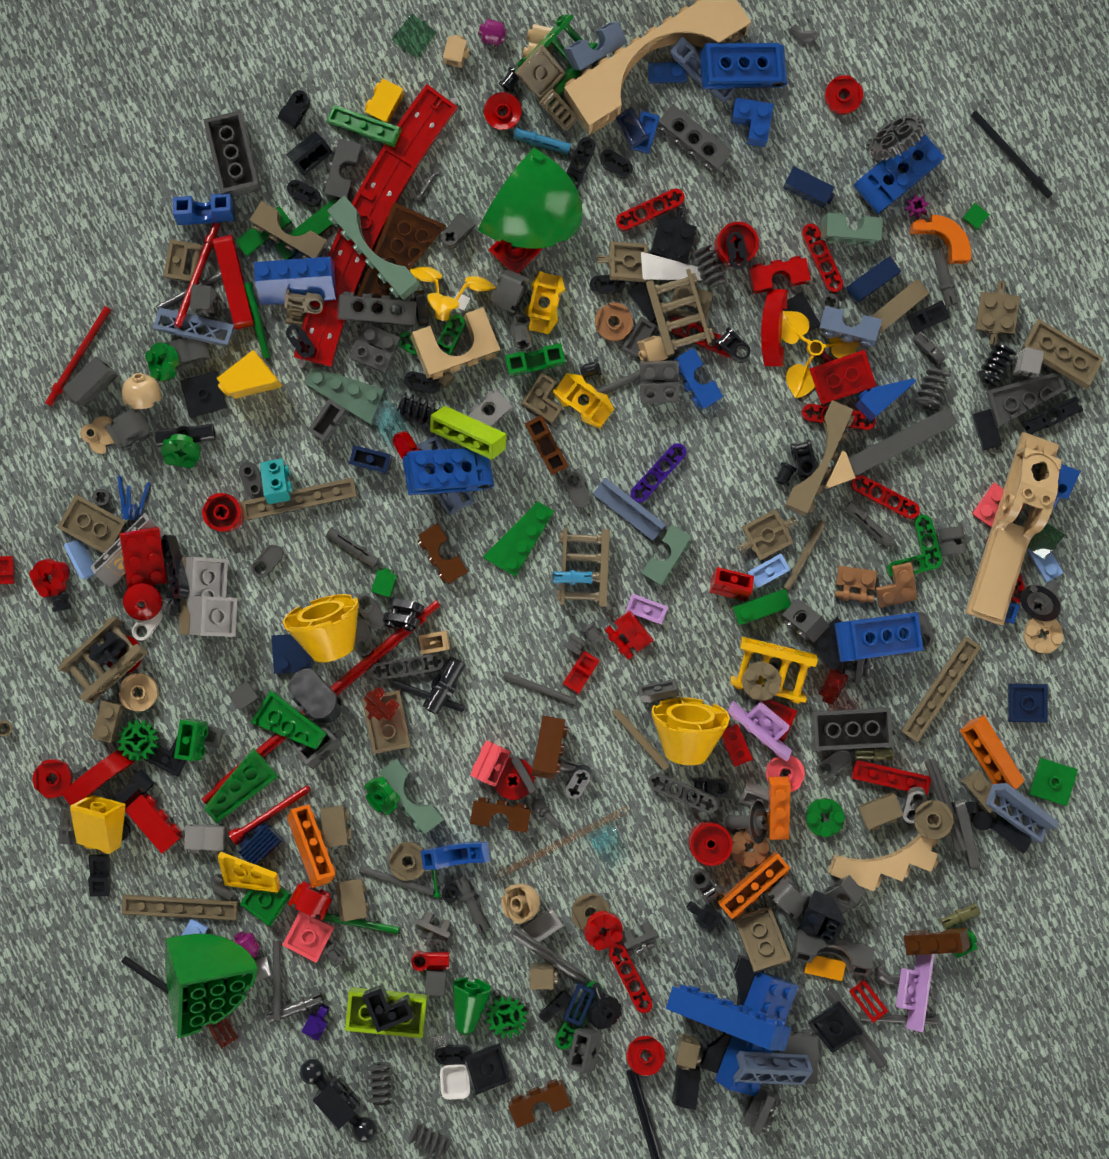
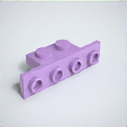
M733 701L727 711L734 720L739 721L748 732L758 737L762 744L771 748L779 758L785 761L789 760L792 750L779 738L790 726L761 701L749 713Z
M934 954L917 955L915 970L901 968L896 1007L909 1009L907 1029L919 1032L924 1031Z

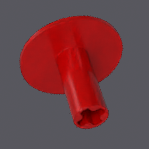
M513 757L508 758L494 788L502 797L518 800L528 795L529 791L512 763ZM521 759L531 779L535 782V776H531L532 767L528 762ZM509 776H511L512 778L514 776H517V783H510Z

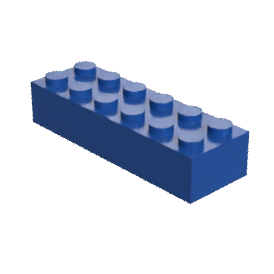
M765 972L756 973L744 1006L750 1007L751 1011L768 1014L769 1018H778L786 1021L799 986L782 977ZM732 1035L715 1081L731 1091L757 1096L761 1083L734 1081L733 1076L740 1068L736 1055L739 1051L773 1053L774 1050L765 1049Z
M681 984L680 987L672 986L666 1006L667 1010L768 1050L785 1051L792 1027L785 1025L786 1021L769 1018L768 1014L751 1011L750 1007L736 1005L734 1001L726 998H717L716 994L707 991L706 993L702 992L700 988L692 985Z

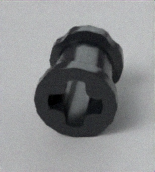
M509 67L507 69L508 73L503 81L500 80L499 85L506 91L513 93L514 87L520 79L515 74V69Z
M597 359L584 365L582 363L579 364L584 380L597 374L599 376L602 375Z
M781 462V469L773 480L789 487L793 472H796L797 468Z

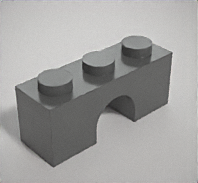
M340 138L338 144H334L332 152L334 159L328 165L327 172L329 177L328 180L324 181L322 189L326 198L338 201L345 195L350 200L353 184L352 181L342 178L341 172L346 166H359L363 152L361 144Z

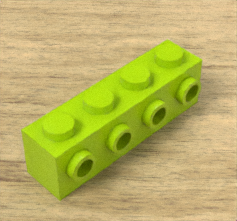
M443 406L431 415L430 431L491 460L506 450V433L447 406Z

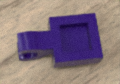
M322 1004L317 1015L311 1013L301 1032L318 1041L328 1023L324 1020V1017L329 1007Z

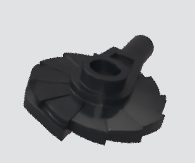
M594 983L592 987L596 997H594L595 1000L589 1007L588 1021L598 1030L610 1028L611 1025L618 1021L617 1019L621 1015V1004L615 997L613 998L609 995L606 997L602 992L600 984Z

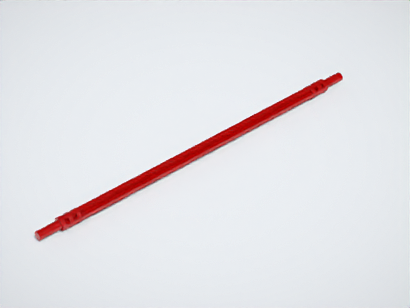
M437 600L424 609L421 616L416 615L415 618L420 620L419 626L427 620L431 613L441 606ZM400 627L330 688L339 695L412 632ZM275 733L256 750L264 758L285 741L287 737ZM239 765L217 782L215 787L201 798L205 804L210 801Z

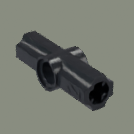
M213 423L155 431V441L158 448L162 447L163 441L171 438V435L182 434L184 431H189V436L193 438L194 443L216 440Z
M450 656L442 672L432 681V690L422 706L424 709L438 715L446 699L451 697L456 690V681L465 667L462 661Z

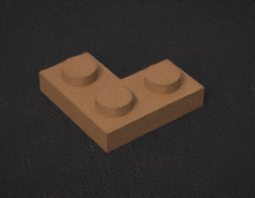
M911 562L891 566L894 584L875 588L879 608L917 600Z

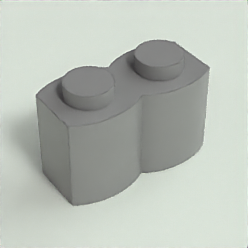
M186 825L184 849H189V853H201V850H209V854H219L220 851L226 849V826Z

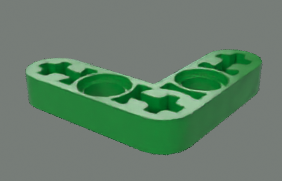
M455 314L449 318L437 342L438 346L441 345L444 349L450 350L449 353L444 351L448 355H452L466 325L461 315ZM460 319V324L462 325L461 327L457 326L455 329V333H458L457 336L447 331L448 328L452 331L454 327L452 321ZM402 332L399 334L398 337L401 339L408 336L409 341L412 342L411 333ZM445 336H452L454 338L452 345L447 346L443 343ZM400 340L399 347L418 357L415 347L414 350H411L412 345L406 343L404 346Z
M920 515L914 520V528L921 555L889 563L886 568L889 577L893 578L891 566L903 564L902 562L904 561L905 563H909L911 560L918 561L919 568L913 571V574L936 569L942 564V556L932 519L928 515ZM921 518L928 522L925 525L926 531L930 530L931 533L921 536L920 532H924L923 526L918 525L921 522ZM925 537L932 538L933 544L931 547L923 545ZM935 548L936 552H932L933 558H937L935 566L932 563H928L931 556L930 553L926 554L925 551Z

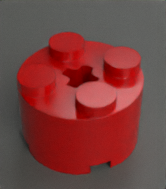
M226 493L211 495L202 508L204 522L211 529L218 532H232L239 528L244 520L241 502L236 497ZM222 509L227 511L225 517L220 515L223 512Z
M302 881L301 884L297 883L288 905L292 906V904H295L296 910L314 918L316 915H320L319 920H324L333 898L330 897V892L324 889L316 891L312 889L310 883Z

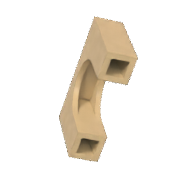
M484 307L468 312L464 316L472 345L471 349L461 356H451L444 353L439 348L430 326L412 332L410 337L427 379L433 378L435 380L443 377L445 372L455 373L460 371L461 367L465 365L472 367L479 364V361L482 359L489 361L497 357L496 354L499 353L500 348Z

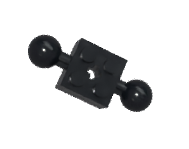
M306 1060L301 1065L299 1073L303 1082L309 1085L315 1084L319 1088L312 1101L338 1130L349 1121L352 1125V1135L358 1142L367 1143L373 1140L377 1133V1126L371 1118L360 1117L357 1113L360 1106L359 1097L354 1092H349L342 1078H337L334 1075L328 1081L324 1077V1066L319 1060Z

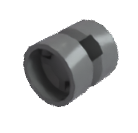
M963 526L938 529L939 540L943 541L940 545L941 556L966 553V545L962 541L964 537Z

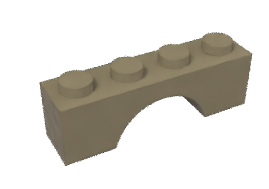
M263 201L260 202L250 218L253 229L261 234L263 231L269 234V238L276 243L281 241L290 252H299L302 254V259L322 257L329 246L326 239L311 230L301 236L286 234L281 229V215L278 210Z

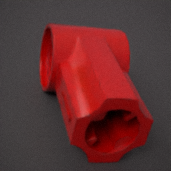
M416 951L412 955V967L416 971L449 969V952ZM421 956L425 959V963L417 965L414 961L415 958Z

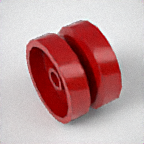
M735 221L729 223L716 236L714 250H716V256L725 265L730 266L726 239L731 233L739 232L743 235L747 262L755 256L759 248L757 232L751 225L745 222ZM733 236V239L730 240V243H734V241L735 243L740 242V239H736V237ZM736 252V258L733 262L740 266L743 258H739L738 252Z
M704 821L698 823L691 830L688 845L692 855L698 862L706 866H716L729 858L732 852L733 841L730 833L723 825L715 821ZM712 840L714 842V845L711 844L710 847H708V841Z

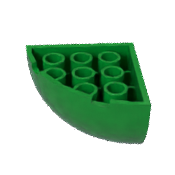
M534 147L503 184L483 217L478 231L499 242L501 240L511 242V246L546 248L554 246L555 243L564 242L571 238L580 228L583 210L579 193L568 174L551 158Z
M188 934L165 938L166 981L177 1039L202 1031V1027L210 1023L215 1025L231 1014L247 997L246 993L254 985L258 968L248 951L236 942L211 934Z

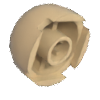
M136 373L129 377L122 387L123 403L125 406L127 404L131 405L132 409L151 408L154 406V402L158 400L159 403L162 398L158 382L153 377L142 373Z
M514 884L505 889L506 893L502 897L501 902L502 909L507 918H511L516 924H521L536 916L540 909V897L533 887L527 884Z

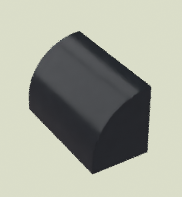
M314 131L288 152L286 156L299 172L305 176L331 155L333 151L325 140Z
M999 814L992 821V825L989 828L1023 854L1031 844L1032 839Z
M676 1064L672 1096L673 1104L696 1110L701 1075L700 1066H696L695 1069L684 1070Z

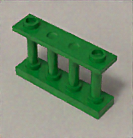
M572 14L558 17L555 21L556 25L526 58L523 57L517 63L518 67L514 71H517L540 44L547 48L551 43L568 62L569 66L565 70L566 74L552 88L558 95L564 91L565 84L569 80L576 78L581 72L580 70L572 69L564 51L565 47L556 38L564 29L574 42L583 40L569 24L574 18ZM588 43L593 50L598 45L597 43ZM553 98L548 105H551L555 99Z

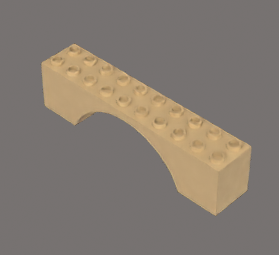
M695 0V4L690 7H683L678 12V15L673 18L672 16L666 18L659 27L656 28L654 26L650 28L642 38L637 37L626 48L621 47L616 50L609 59L606 57L599 61L598 66L595 68L586 69L581 74V77L569 80L564 87V99L578 117V121L588 136L606 126L621 114V89L623 83L634 65L650 52L661 47L675 45L680 37H684L691 45L703 49L706 43H735L748 34L751 21L737 0Z

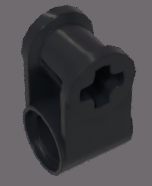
M301 90L295 91L279 112L278 119L295 130L310 107V100L307 94ZM298 99H300V100L303 99V100H304V103L300 102V103L298 104L297 100H298Z
M727 327L722 337L714 342L735 362L745 363L750 356V347L731 328ZM738 349H743L746 351L747 355L745 357H739L736 351Z
M806 440V442L796 445L794 443L790 444L798 475L802 478L810 477L816 470L811 441ZM808 464L811 467V472H804L802 465Z
M692 778L695 788L700 790L701 784L702 791L715 797H724L729 791V786L724 779ZM717 783L725 784L723 792L718 793L715 791L714 788ZM695 792L694 794H692V798H697V794Z

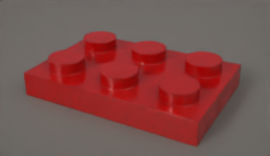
M865 349L809 368L821 405L876 387Z
M154 527L119 533L127 588L139 583L151 586L167 583L159 528Z

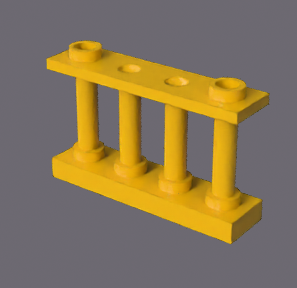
M742 636L740 649H743L744 655L738 677L731 675L730 684L736 689L744 690L742 687V676L749 666L751 655L756 652L762 654L763 662L770 663V659L773 657L780 658L782 661L779 670L781 685L779 692L775 696L787 698L789 701L797 704L800 702L806 703V694L801 692L808 668L811 666L816 667L817 654ZM792 661L800 665L794 691L783 688L789 663H792ZM758 676L759 680L756 681V684L764 686L765 678Z

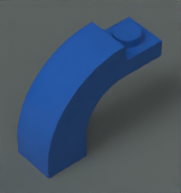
M463 842L421 850L423 870H436L452 865L490 861L487 842Z

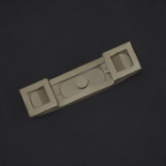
M916 279L871 316L882 319L878 335L930 293L919 279Z

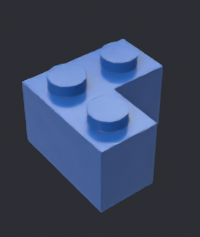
M742 98L735 99L731 123L749 126L746 144L760 147L766 146L774 104Z

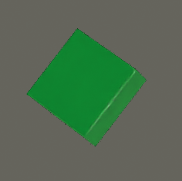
M974 203L962 219L977 230L990 214Z

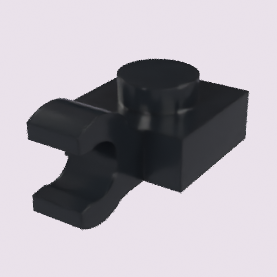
M690 901L686 907L688 911L697 915L695 921L711 932L722 917L721 913L706 904L701 908Z

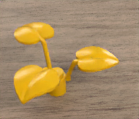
M419 266L409 270L416 279L424 282L433 281L435 283L436 293L428 294L427 299L435 310V318L442 321L449 320L451 310L459 307L458 300L467 287L475 291H492L497 289L494 284L485 278L469 276L465 278L466 283L454 299L439 294L438 279H442V274L436 269Z
M783 311L781 339L786 343L795 344L800 338L807 343L806 350L810 355L805 367L802 364H795L786 373V382L795 398H799L808 394L815 387L808 368L814 356L820 355L824 348L831 347L832 355L840 358L855 353L860 344L854 341L847 343L837 337L828 338L829 344H823L819 340L810 341L802 336L809 330L807 317L799 312Z

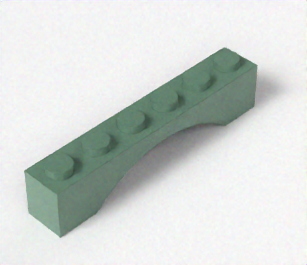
M345 195L327 210L331 215L328 219L335 227L339 225L343 229L340 233L347 241L351 239L355 243L352 247L359 255L363 253L367 257L365 262L371 269L376 268L379 271L377 276L384 284L388 282L392 286L389 290L396 298L400 296L404 300L421 286L405 266L385 261L368 247L361 229L360 214Z

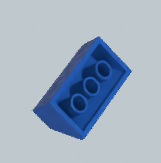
M331 257L254 262L255 284L260 305L284 304L285 294L288 289H290V293L306 295L307 292L318 294L323 297L324 301L336 300L335 262Z

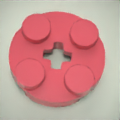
M790 755L787 761L775 756L766 766L765 775L767 782L768 777H780L782 769L785 768V770H790L788 774L791 785L790 793L797 790L805 776L802 763L792 755Z

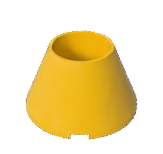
M337 594L310 601L311 605L303 609L299 606L284 617V628L316 662H330L340 659L351 653L354 649L359 609L357 597L353 599L349 594Z
M687 697L664 699L660 701V705H654L651 714L666 758L681 765H699L704 763L729 725L730 716L728 712L717 704L713 703V706L703 704L704 700Z

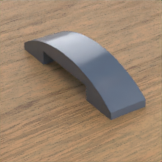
M680 37L669 52L678 64L702 86L700 56L684 37ZM737 88L706 90L723 103H726Z

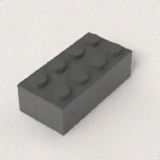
M241 110L203 119L221 194L230 193L231 197L262 190L245 117Z
M889 707L810 711L812 750L893 747L891 708Z

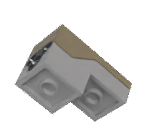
M182 557L189 585V594L186 599H180L178 634L236 637L237 598L226 597L228 559Z

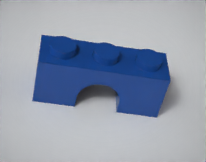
M230 193L211 194V201L206 203L196 202L192 196L173 197V216L177 225L235 221L234 202Z
M694 347L673 360H678L679 375L684 380L682 385L687 392L690 391L692 393V401L697 408L700 407L701 410H704L723 398L714 380L707 384H700L695 380L694 372L702 367L703 362Z

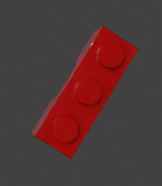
M800 256L791 257L789 261L785 262L775 260L770 262V265L763 266V263L755 264L748 271L752 294L768 292L769 289H772V277L776 274L784 275L788 279L789 287L808 284L811 280L807 259Z

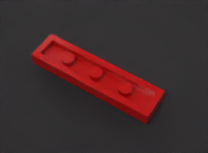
M856 759L851 775L852 779L909 791L913 787H921L926 791L927 796L931 782L930 776Z

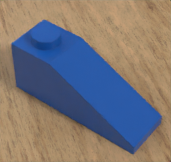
M912 378L874 387L869 392L865 390L858 396L859 401L855 406L871 422L908 390L916 380Z

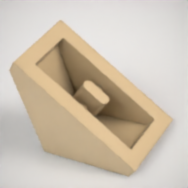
M841 451L823 488L829 489L855 479L846 452Z
M448 631L418 636L421 655L451 650Z

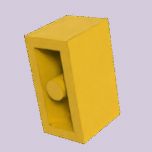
M383 78L380 83L376 84L373 91L375 94L371 100L367 101L364 109L366 110V116L390 123L405 94L403 88Z

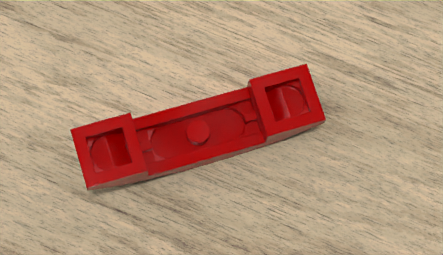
M769 289L766 296L761 325V348L764 366L783 367L784 347H781L783 309H787L788 289Z
M116 750L73 782L62 793V796L71 806L91 795L116 774L122 773L136 760H129V756L124 757L122 755L124 751Z

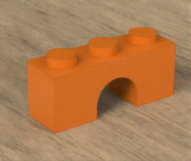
M788 776L768 777L769 813H767V832L770 840H789L791 785Z

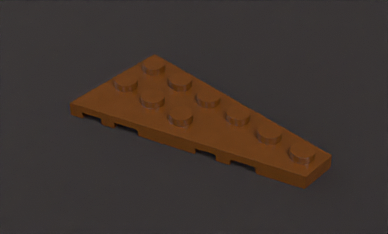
M393 203L374 253L387 262L405 266L410 270L447 225L397 203ZM368 265L356 296L362 297V294H373L374 298L381 299L382 295L387 296L391 292L389 289L392 286L388 282L384 284L377 276L379 271L376 268L371 269ZM360 302L353 303L354 311H362L363 307ZM373 304V312L378 308L379 304Z

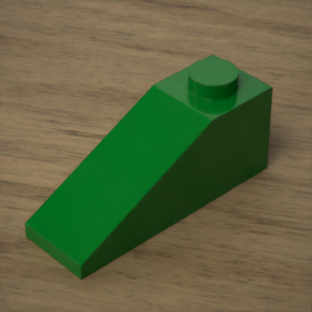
M782 589L731 607L737 625H742L789 608L791 603L786 589Z

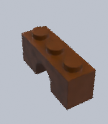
M542 415L525 423V428L551 477L568 469V464L557 447Z
M438 523L418 535L420 540L417 542L423 551L427 549L430 556L427 558L433 567L437 565L440 572L438 575L443 583L447 581L450 585L469 573L459 556L451 560H445L440 556L439 549L443 543L448 541V538Z
M478 797V800L474 799L470 824L489 827L491 817L496 813H503L509 819L508 830L527 833L531 808H527L528 804L516 803V806L508 805L509 801L497 800V803L489 802L490 798Z
M967 928L947 929L937 933H930V930L910 931L904 935L906 955L963 953L970 948Z
M553 1079L547 1082V1086L543 1088L534 1087L524 1096L518 1094L511 1098L508 1107L517 1128L535 1121L533 1107L538 1102L549 1104L553 1113L571 1106V1100L562 1079L559 1081Z

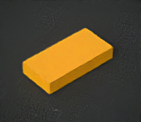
M817 955L811 963L805 962L804 973L842 981L846 965L842 960Z

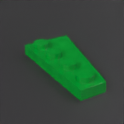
M537 501L483 558L516 577L554 510Z
M271 690L250 721L252 724L314 749L318 748L327 734L317 724Z
M253 748L205 805L204 809L218 823L278 778V774L260 753Z

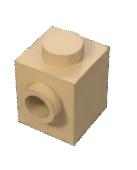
M459 35L448 36L443 54L444 64L463 67L464 59H468L470 53L467 40H464Z
M652 336L637 342L641 361H662L668 358L661 336Z

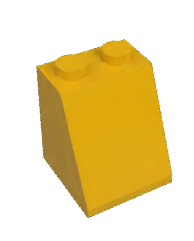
M254 350L217 377V380L220 382L218 387L228 397L231 395L235 399L283 386Z
M90 795L71 805L70 811L76 843L84 845L88 849L101 850L102 853L106 854L119 849L122 841L126 804Z

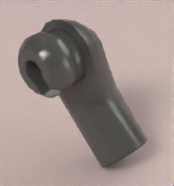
M796 24L789 29V32L800 44L813 43L818 37L815 30L801 31Z
M215 874L211 878L214 894L230 901L234 892L224 888L223 876L221 874Z

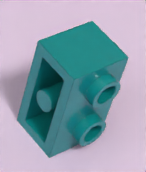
M283 458L260 462L263 493L268 505L291 500L290 493L293 492L291 481H288V476H291L289 465H285Z

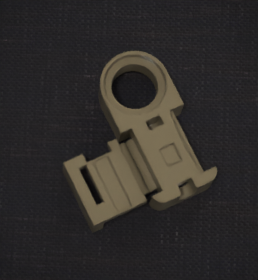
M288 289L284 302V307L287 309L285 324H296L302 327L304 322L302 313H320L324 306L323 297L308 292L306 295L290 293V289ZM315 300L319 302L320 306L313 307L310 301Z

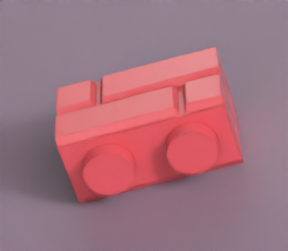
M486 740L470 775L496 787L511 751Z

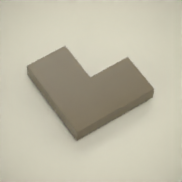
M541 372L521 404L538 416L542 415L544 420L553 425L563 408L548 399V396L558 382Z

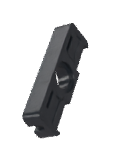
M1075 396L1023 420L1022 425L1026 433L1033 435V433L1045 427L1049 428L1078 412H1083L1082 405L1079 406V399ZM1050 411H1054L1057 414V419L1054 422L1048 419Z

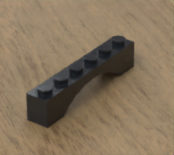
M739 954L733 974L738 992L737 1005L740 1006L744 1005L756 974L752 970L748 957ZM723 1032L716 1040L706 1046L700 1063L703 1069L718 1073L732 1035Z

